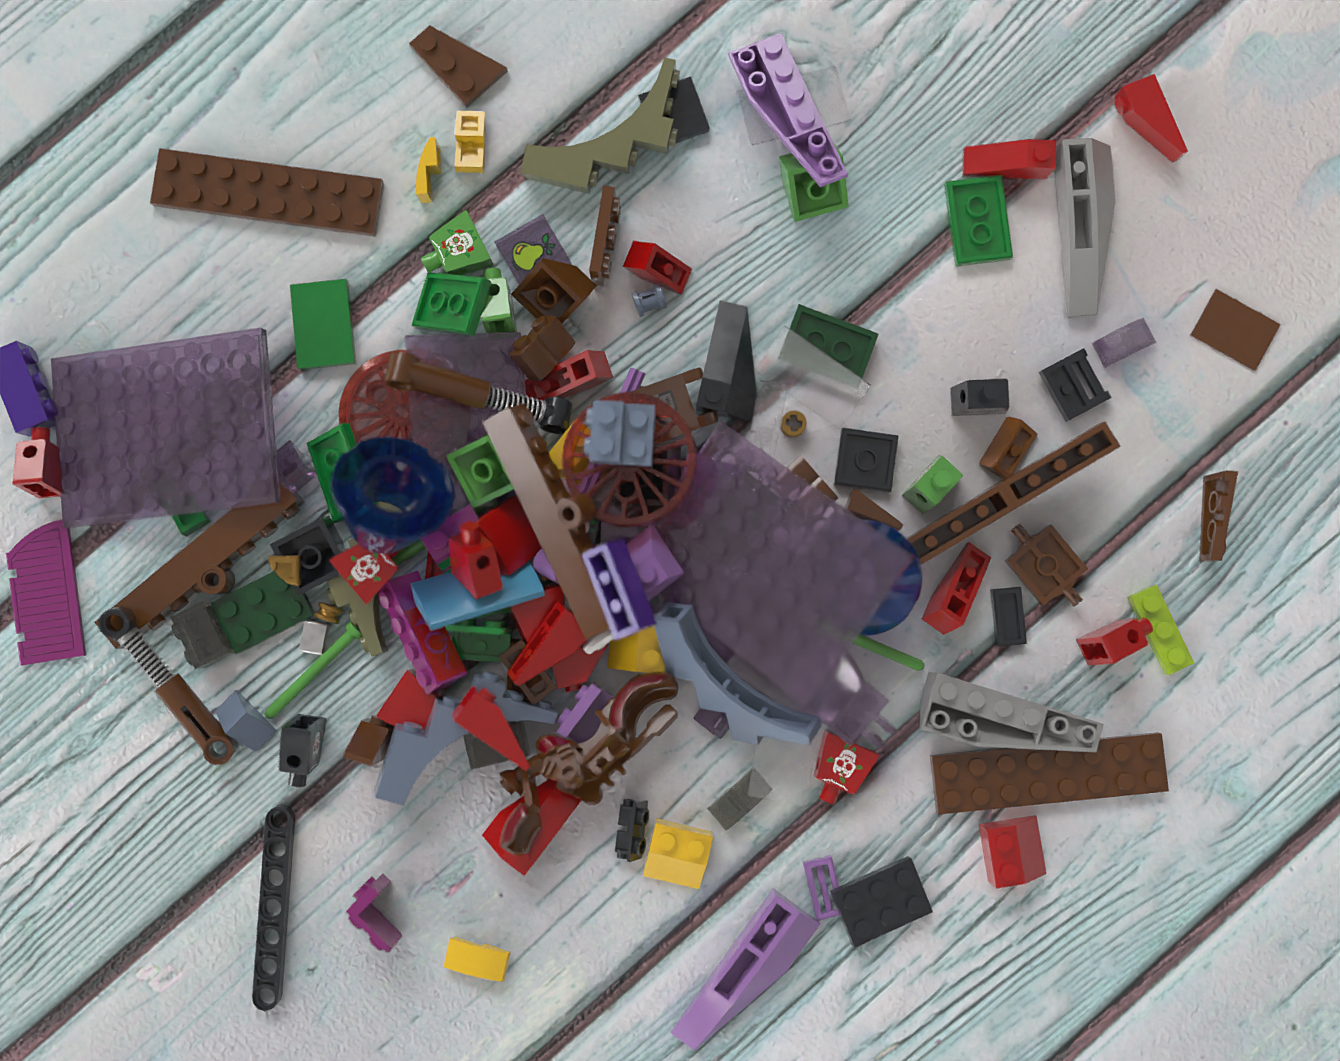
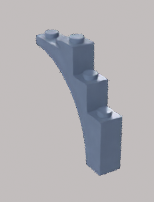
M667 602L655 615L657 625H654L667 673H670L674 678L693 680L701 709L726 713L732 740L759 745L763 737L800 744H811L822 727L819 716L799 712L781 705L757 692L740 679L720 659L707 641L698 624L692 605Z
M484 671L483 675L479 673L474 674L470 689L472 686L479 690L485 687L497 696L495 701L498 703L506 721H537L555 724L558 713L554 707H551V702L541 699L533 705L530 700L524 699L525 695L513 690H508L507 694L504 693L506 685L503 680H500V675L489 671ZM444 696V699L436 698L425 731L421 730L422 727L416 723L405 722L404 725L396 723L374 788L375 798L404 806L413 784L427 764L445 747L470 733L454 722L451 715L461 702L459 699Z

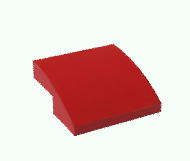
M512 495L475 521L478 523L479 531L495 548L501 575L512 574L535 557L542 549L525 510L516 495Z

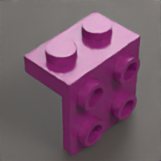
M382 873L377 879L371 876L352 895L356 901L345 912L349 915L348 919L355 928L363 929L370 936L369 940L376 949L389 953L398 943L402 934L371 903L391 882Z

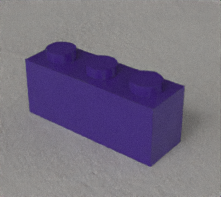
M14 341L0 347V395L15 433L30 437L32 428H52L61 424L58 418L59 408L56 402L50 398L47 390L49 383L45 375L39 370L37 365L39 358L36 351L31 346Z
M625 540L608 542L582 554L615 640L657 625Z

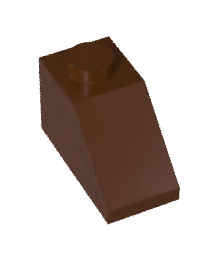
M372 715L371 719L361 720L343 757L368 766H373L383 761L395 727L388 725L387 722L378 719L375 715Z

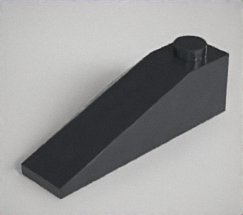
M720 301L695 411L703 413L714 411L717 413V416L751 423L757 390L747 306Z

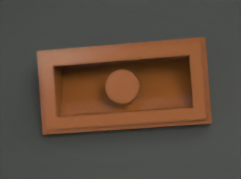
M1007 417L979 461V464L1002 479L1013 475L1038 434L1021 419Z

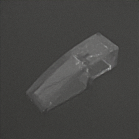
M760 380L743 462L744 471L770 476L780 434L788 385Z

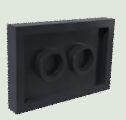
M909 856L830 890L850 943L854 948L933 912L913 860Z

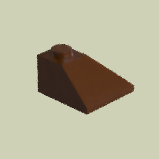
M542 258L511 295L536 319L541 316H556L563 323L591 294L597 285L575 265Z

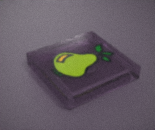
M543 214L494 241L518 285L542 258L572 265Z

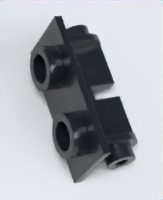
M623 799V804H620L618 825L627 826V831L617 830L614 850L617 852V858L627 859V862L642 859L646 849V839L644 838L645 826L650 816L647 809V800L635 802L633 799Z

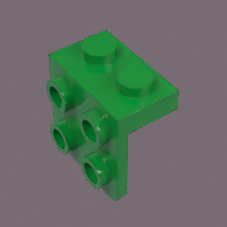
M466 619L446 626V630L453 631L452 642L460 659L502 662L498 655L510 647L512 628H505V622L484 621V626L476 625L477 620Z

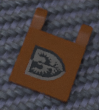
M700 367L629 392L632 404L656 406L654 445L718 422L717 413L714 411L696 416L686 384L702 379L703 371Z

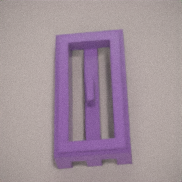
M827 855L824 858H815L811 861H803L817 921L839 916L837 909L832 910L822 865L827 864L833 889L839 887L831 855ZM813 867H816L826 908V912L822 913L811 871Z

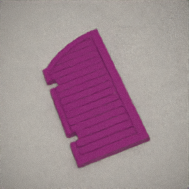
M66 518L53 521L33 530L21 539L9 553H6L8 570L16 569L17 573L16 578L9 579L16 634L24 632L25 641L17 642L20 666L86 656L69 519Z

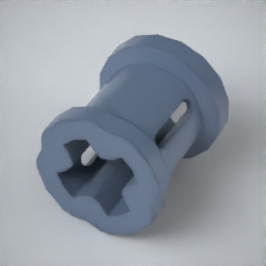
M655 284L654 288L641 293L632 292V297L640 317L650 310L659 307L662 309L667 308L659 284Z

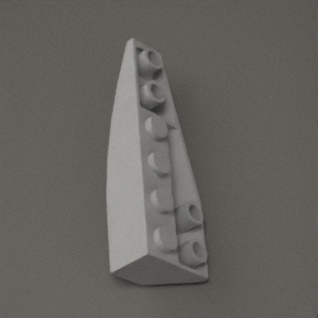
M1093 138L1065 139L1056 147L1055 181L1067 317L1095 316L1098 312L1116 201L1111 146Z
M928 672L921 697L920 729L978 747L1096 752L1104 725L1103 723L937 672Z

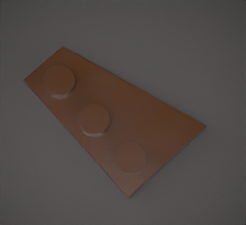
M431 25L409 43L411 49L466 108L508 72L506 66Z
M1226 470L1203 476L1199 561H1222L1226 551V536L1238 471Z

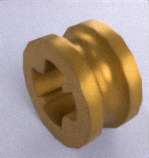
M795 410L785 413L780 422L783 434L791 438L801 435L807 425L805 416ZM790 417H796V422L801 423V428L797 427L796 431L793 432L785 422L786 420L789 422Z
M319 602L318 606L320 609L314 613V616L339 624L338 616L343 614L344 610L324 602Z

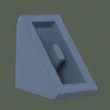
M235 690L215 710L225 734L253 751H257L277 731L238 690Z

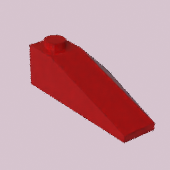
M547 779L537 786L541 809L538 814L542 827L533 839L527 854L520 856L512 855L500 846L501 835L506 821L521 803H525L524 795L501 810L482 834L499 857L523 876L530 870L581 802V799L559 791L556 788L557 780Z

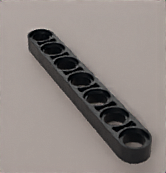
M279 805L269 810L265 818L252 1002L261 1011L273 1009L281 1000L283 993L295 829V813L286 805ZM276 811H282L287 815L288 821L284 827H279L273 822V816ZM279 840L284 843L286 850L283 856H276L272 853L271 844L273 841ZM271 870H279L282 873L283 882L281 885L276 886L269 881ZM270 899H275L280 903L281 911L279 914L273 915L268 912L266 905ZM267 929H274L279 934V940L276 944L266 942L264 934ZM269 958L275 961L277 965L275 973L269 974L263 970L262 963L264 959ZM263 988L273 991L275 998L272 1003H265L261 1000L260 991Z

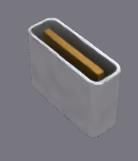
M305 620L299 652L322 655L325 652L330 624Z

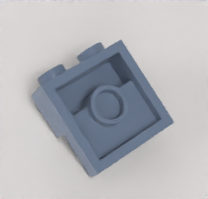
M593 400V408H587L586 424L587 426H592L591 438L586 437L584 442V454L589 456V461L593 464L652 467L656 406L625 404L621 401Z

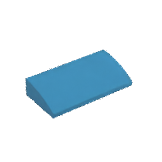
M529 561L512 574L501 575L502 590L478 599L474 598L455 578L452 572L411 583L415 605L431 630L545 596L544 589Z

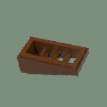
M853 489L850 492L843 510L845 514L892 532L902 529L903 524L859 490Z

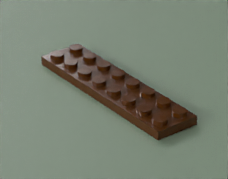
M159 148L150 204L155 207L376 237L384 181L380 178Z
M1159 732L1100 738L1096 752L997 748L930 755L935 807L938 815L1169 791L1162 733Z

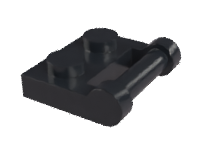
M1085 348L1038 372L1065 422L1112 398L1108 390L1105 391L1088 362L1086 358L1088 354ZM1076 363L1094 398L1089 399L1071 364Z

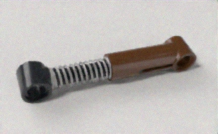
M391 353L385 377V385L399 391L414 390L477 409H483L488 405V408L493 407L494 410L498 408V411H500L501 409L505 410L508 407L525 403L533 414L534 420L540 424V429L552 434H564L569 428L573 405L569 400L559 397H547L543 401L537 398L533 399V397L529 398L523 394H514L513 391L509 393L508 390L504 391L503 388L499 389L498 387L490 386L489 381L421 362L418 357L409 353Z
M116 606L103 612L98 620V628L101 633L106 637L113 638L115 642H119L120 646L124 645V650H129L127 654H132L131 658H135L134 662H138L137 666H142L141 670H145L144 674L149 675L148 679H152L151 683H156L154 685L156 687L154 692L203 750V756L206 761L213 765H222L228 762L236 752L237 740L225 734L222 725L179 673L171 674L172 670H168L169 666H165L166 662H161L162 658H158L159 654L154 653L156 649L152 650V645L148 646L149 641L145 642L146 637L142 638V633L137 629L138 625L136 624L133 611L124 606ZM114 614L122 617L124 621L122 629H116L112 626L111 617ZM223 742L227 746V753H217L213 748V743Z

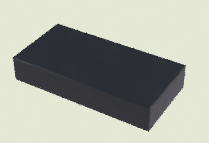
M1021 587L990 589L996 646L1027 644Z

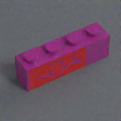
M417 570L388 580L378 593L381 605L387 610L392 620V628L399 635L404 645L405 656L414 666L417 681L421 687H424L428 695L457 683L468 673L445 626L431 630L415 605L411 583L422 580Z

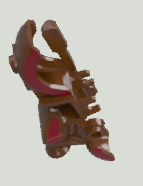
M650 672L642 675L639 673L631 678L619 690L616 696L607 702L601 711L598 709L595 712L601 720V724L591 739L577 744L573 740L556 735H542L536 741L537 754L527 759L530 765L527 771L517 766L515 769L499 772V775L503 778L499 783L511 795L516 792L522 796L524 791L525 803H521L507 819L502 831L500 846L510 854L518 856L525 855L530 850L533 839L542 827L538 814L541 809L535 778L540 774L548 779L557 780L556 788L559 791L571 794L581 799L587 805L600 803L603 797L601 786L605 783L607 786L613 787L615 783L610 777L616 771H619L624 776L626 769L623 764L640 752L655 736H661L678 718V712L670 704H666L647 722L646 729L636 738V726L642 713L654 703L672 700L677 696L679 686L676 679L667 672Z

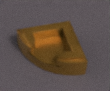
M301 555L268 556L272 570L284 582L296 586L301 585Z

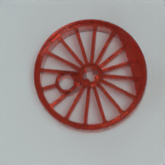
M622 392L603 397L598 401H621L625 404L655 405L657 416L671 418L672 420L654 434V443L675 425H678L683 432L684 439L654 448L653 455L687 445L688 460L653 459L652 464L688 467L683 483H680L649 466L628 467V465L607 464L575 474L574 458L589 459V456H586L584 453L575 452L580 437L583 439L590 437L583 432L587 427V408H593L592 403L575 419L567 433L563 446V473L572 496L582 494L577 479L614 468L584 493L589 497L592 496L618 474L601 508H595L594 518L606 524L623 528L644 527L665 519L685 501L693 487L697 474V447L688 424L672 406L648 394ZM644 469L679 487V491L670 501H667L642 470ZM638 474L664 504L662 508L651 514L647 510ZM631 482L635 485V493L628 498L622 497L620 494L621 486L624 483ZM614 495L622 502L621 517L605 513ZM640 500L644 515L636 518H627L628 505Z

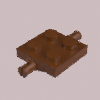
M1021 523L1011 529V532L1022 544L1005 562L1040 605L1047 604L1055 596L1064 594L1073 607L1078 605V602H1082L1083 598L1080 597L1072 586L1077 578L1087 571L1088 568L1052 524L1046 526L1042 531L1033 536L1027 533Z

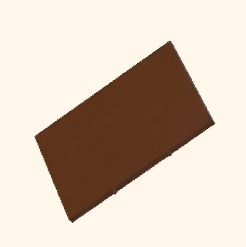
M1215 289L1190 336L1256 371L1281 324L1241 303L1236 298L1234 299Z

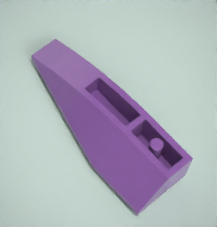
M782 33L729 52L728 57L750 104L815 182L822 187L848 177V173Z
M772 888L672 1028L671 1034L691 1049L696 1050L788 971L821 923Z

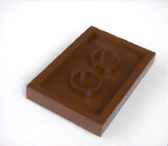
M603 185L589 267L591 280L597 286H604L605 278L610 279L612 262L610 261L611 254H609V250H615L617 234H615L614 223L619 224L621 215L620 198L616 197L615 187Z

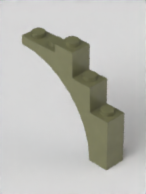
M664 57L658 78L646 99L629 118L613 130L593 140L572 146L544 147L527 144L520 171L524 179L590 194L591 186L596 187L599 170L595 169L596 167L629 174L630 166L635 167L637 162L638 150L635 147L668 154L669 147L675 146L678 129H674V120L665 117V115H671L674 101L673 98H670L672 87L677 88L680 77V70H676V60Z
M431 472L376 496L377 505L369 508L368 513L373 523H378L379 527L347 540L350 548L371 536L379 545L393 534L400 541L411 526L425 514L448 501L438 476ZM342 575L328 580L329 589H327V595L333 605L337 604L338 608L351 607V610L348 612L349 617L355 627L359 626L362 633L360 642L366 653L370 652L371 657L387 652L388 648L381 629L379 593L377 592L365 604Z

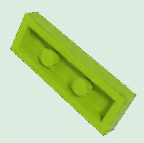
M1151 585L1128 596L1127 598L1137 619L1145 617L1153 626V632L1146 635L1164 675H1171L1194 664L1158 586Z

